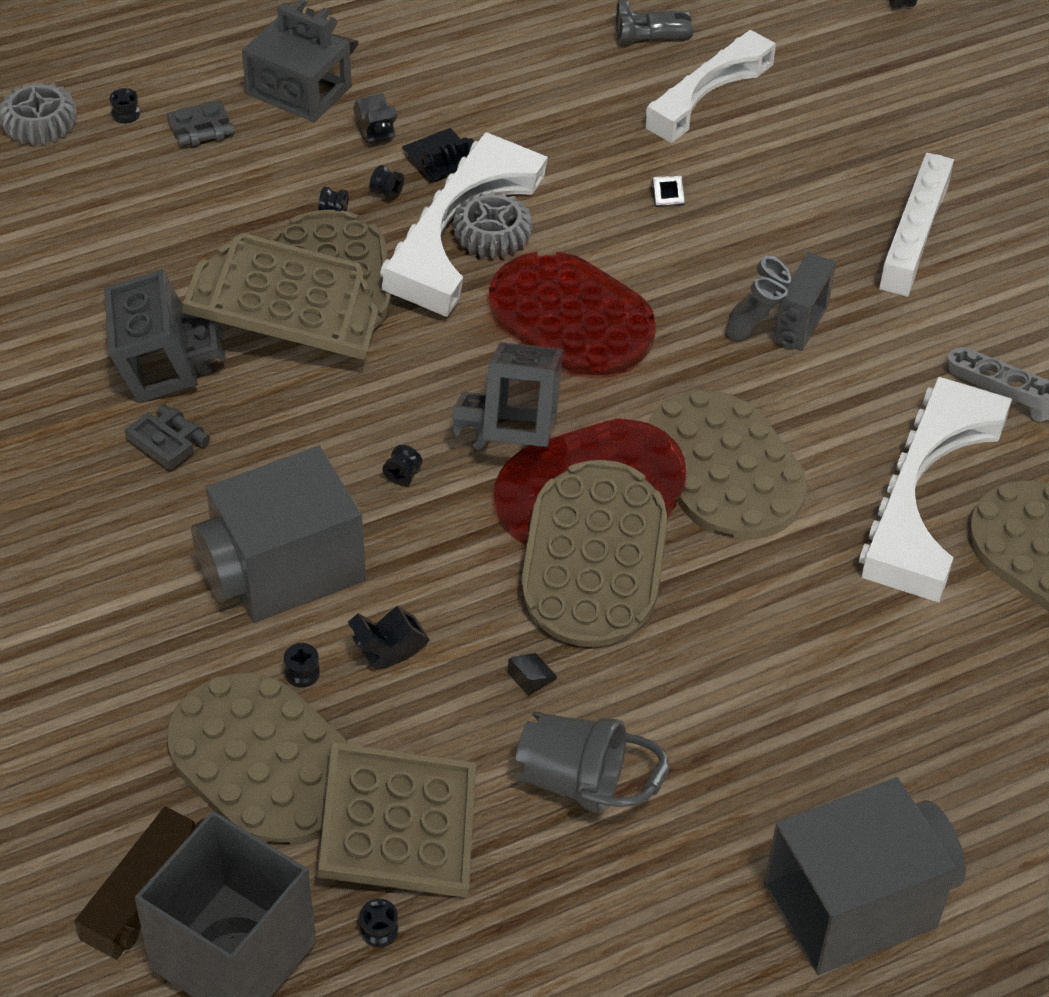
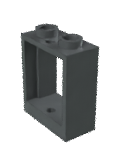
M807 252L792 277L791 283L786 287L788 289L787 296L779 304L774 342L803 351L829 306L836 261Z

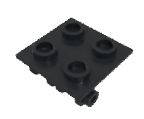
M448 128L404 145L402 149L431 182L456 172L462 157L467 158L474 140L466 137L460 139L452 128Z

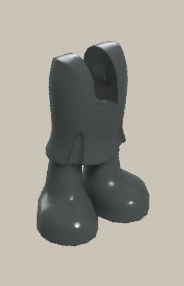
M628 0L617 1L616 31L618 32L619 43H629L648 39V41L655 39L681 40L693 36L694 30L689 12L648 11V14H638L631 11Z
M764 256L757 264V272L760 277L756 278L751 285L749 294L733 308L729 315L730 319L726 326V333L731 340L741 341L753 331L759 320L767 317L770 310L780 304L787 296L788 289L786 287L791 283V275L785 264L778 258Z

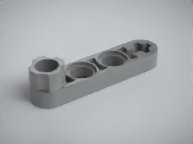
M959 347L949 352L948 371L950 374L1029 406L1031 418L1035 421L1049 420V380L969 348ZM983 371L996 372L995 375L986 376L981 373ZM1021 382L1024 385L1020 387L1010 386L1009 383Z

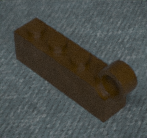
M164 806L74 920L79 940L115 960H118L125 949H131L136 943L139 931L141 930L134 897L204 819L195 824L193 820Z

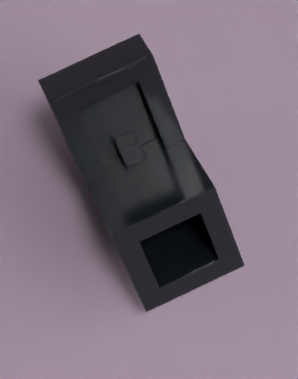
M384 93L356 100L353 110L359 130L366 143L396 137L393 124L397 118L395 106H387Z
M395 606L377 623L359 613L348 621V624L355 633L352 636L353 641L362 650L370 665L375 668H388L405 661L430 641L416 617L399 606Z

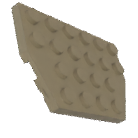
M240 233L232 239L231 243L220 247L217 250V254L209 260L203 259L197 263L182 304L181 313L365 360L376 323L378 308L376 303H372L369 295L370 288L367 281L363 278L364 273L360 263Z

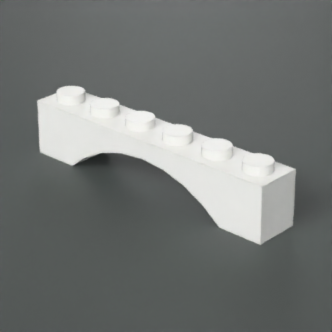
M752 30L736 38L732 44L724 50H720L716 56L708 62H704L700 68L687 75L680 83L668 89L664 95L648 105L646 109V129L673 143L689 130L692 110L703 96L729 82L757 78L773 66L776 43Z
M926 152L886 257L880 290L909 296L933 220L949 186L954 159Z

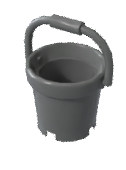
M534 711L531 715L538 721L537 723L526 722L516 755L517 762L525 763L524 773L515 771L518 782L530 784L578 801L581 808L593 813H602L607 806H634L648 800L652 795H656L659 792L670 770L668 766L669 759L662 747L652 740L626 733L622 720L610 718L590 721ZM626 742L640 745L655 753L659 763L656 764L646 782L645 790L630 797H613L623 765Z

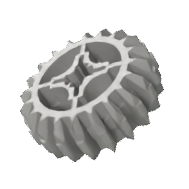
M43 81L39 85H34L33 83L30 86L21 85L19 90L12 89L11 95H5L4 101L0 103V122L6 135H10L13 141L20 140L21 144L31 142L33 146L36 143L42 142L45 145L47 141L56 142L58 137L65 138L66 132L72 131V126L76 124L77 119L76 103H74L70 92H66L64 87H56L55 83L45 85Z
M493 191L490 195L480 192L479 197L470 195L469 201H462L461 206L456 208L453 230L456 242L461 245V249H468L470 255L478 253L480 259L484 256H490L492 260L495 256H501L505 259L507 253L515 255L517 249L523 250L524 245L529 242L532 221L529 208H525L523 201H516L515 196L506 197L504 192L500 195H495Z

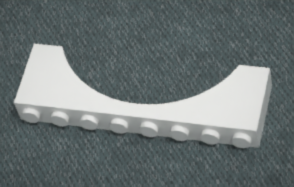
M485 132L479 141H474L467 158L462 157L455 174L451 173L448 176L443 190L436 192L431 206L424 208L417 225H411L405 241H400L397 244L393 257L390 260L386 259L380 271V276L383 277L382 290L448 317L460 299L463 276L454 268L446 256L441 242V234L449 221L454 217L456 208L461 206L462 201H469L470 195L479 197L480 192L485 195H490L492 191L495 195H500L503 192L505 195H533L544 179L548 157Z
M938 377L934 389L928 387L923 401L926 409H919L914 423V427H918L917 431H910L905 446L909 451L908 453H901L896 470L900 471L899 476L893 474L887 490V493H890L891 496L890 498L883 497L878 516L882 518L880 521L874 520L868 538L872 540L871 545L864 544L859 559V563L864 564L861 578L938 603L940 602L954 557L946 552L926 529L917 509L915 487L924 472L944 455L972 444L998 442L1007 420L1012 398L942 377Z

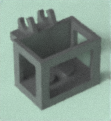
M299 0L293 6L283 2L277 8L278 17L242 49L246 94L315 123L352 87L350 43L331 35L337 25V20L333 17L327 20L330 14L329 9L323 8L313 17V9L307 8L306 13H302L307 4L306 0ZM338 62L340 63V77L328 73ZM319 82L333 87L321 100Z
M163 269L104 287L109 355L138 403L198 385L196 371L203 375H208L212 371L211 365H206L203 362L219 358L221 361L226 359L225 351L218 340L223 337V331L219 323L181 313L182 303ZM163 348L179 377L145 387L142 383L140 355Z
M500 342L489 362L486 394L462 392L457 400L453 412L454 433L460 435L461 429L465 426L475 427L479 434L477 435L478 440L472 446L477 450H481L488 440L548 447L557 421L563 349ZM510 378L521 381L540 382L538 409L507 405ZM499 418L536 422V431L497 427V422Z

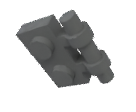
M221 100L167 113L168 123L175 139L177 138L179 146L190 144L192 147L200 145L201 141L209 139L218 141L224 139L226 135L235 133L232 123H229V117Z
M162 404L157 410V415L160 417L156 418L148 412L125 429L126 438L169 470L194 453L192 443L205 447L210 441V436L204 433L203 427L195 422L190 423L184 418L182 412L176 408H169L165 404Z

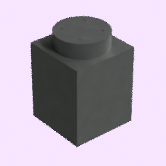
M320 445L206 486L210 519L194 524L191 527L193 544L200 566L218 601L222 603L239 596L253 623L366 580L362 514Z
M895 777L776 822L764 883L816 974L819 976L938 928L949 891L963 884L966 866L958 836L944 812L936 804L928 800L915 804L900 779Z
M213 810L134 897L151 970L192 997H271L316 943L308 868Z

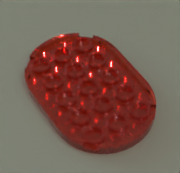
M538 252L524 254L504 264L491 280L489 308L496 322L505 331L526 345L563 349L562 368L570 373L586 375L622 373L641 362L653 347L656 325L654 312L648 302L634 290L578 256L563 252H555V256H538Z
M621 418L600 422L550 439L548 447L530 445L512 456L497 476L494 487V501L498 519L513 538L522 544L524 541L528 542L534 504L544 485L551 478L555 479L567 471V467L590 460L619 462L644 474L646 480L656 491L660 492L668 515L676 507V502L686 487L687 470L683 452L677 442L662 429L646 422Z

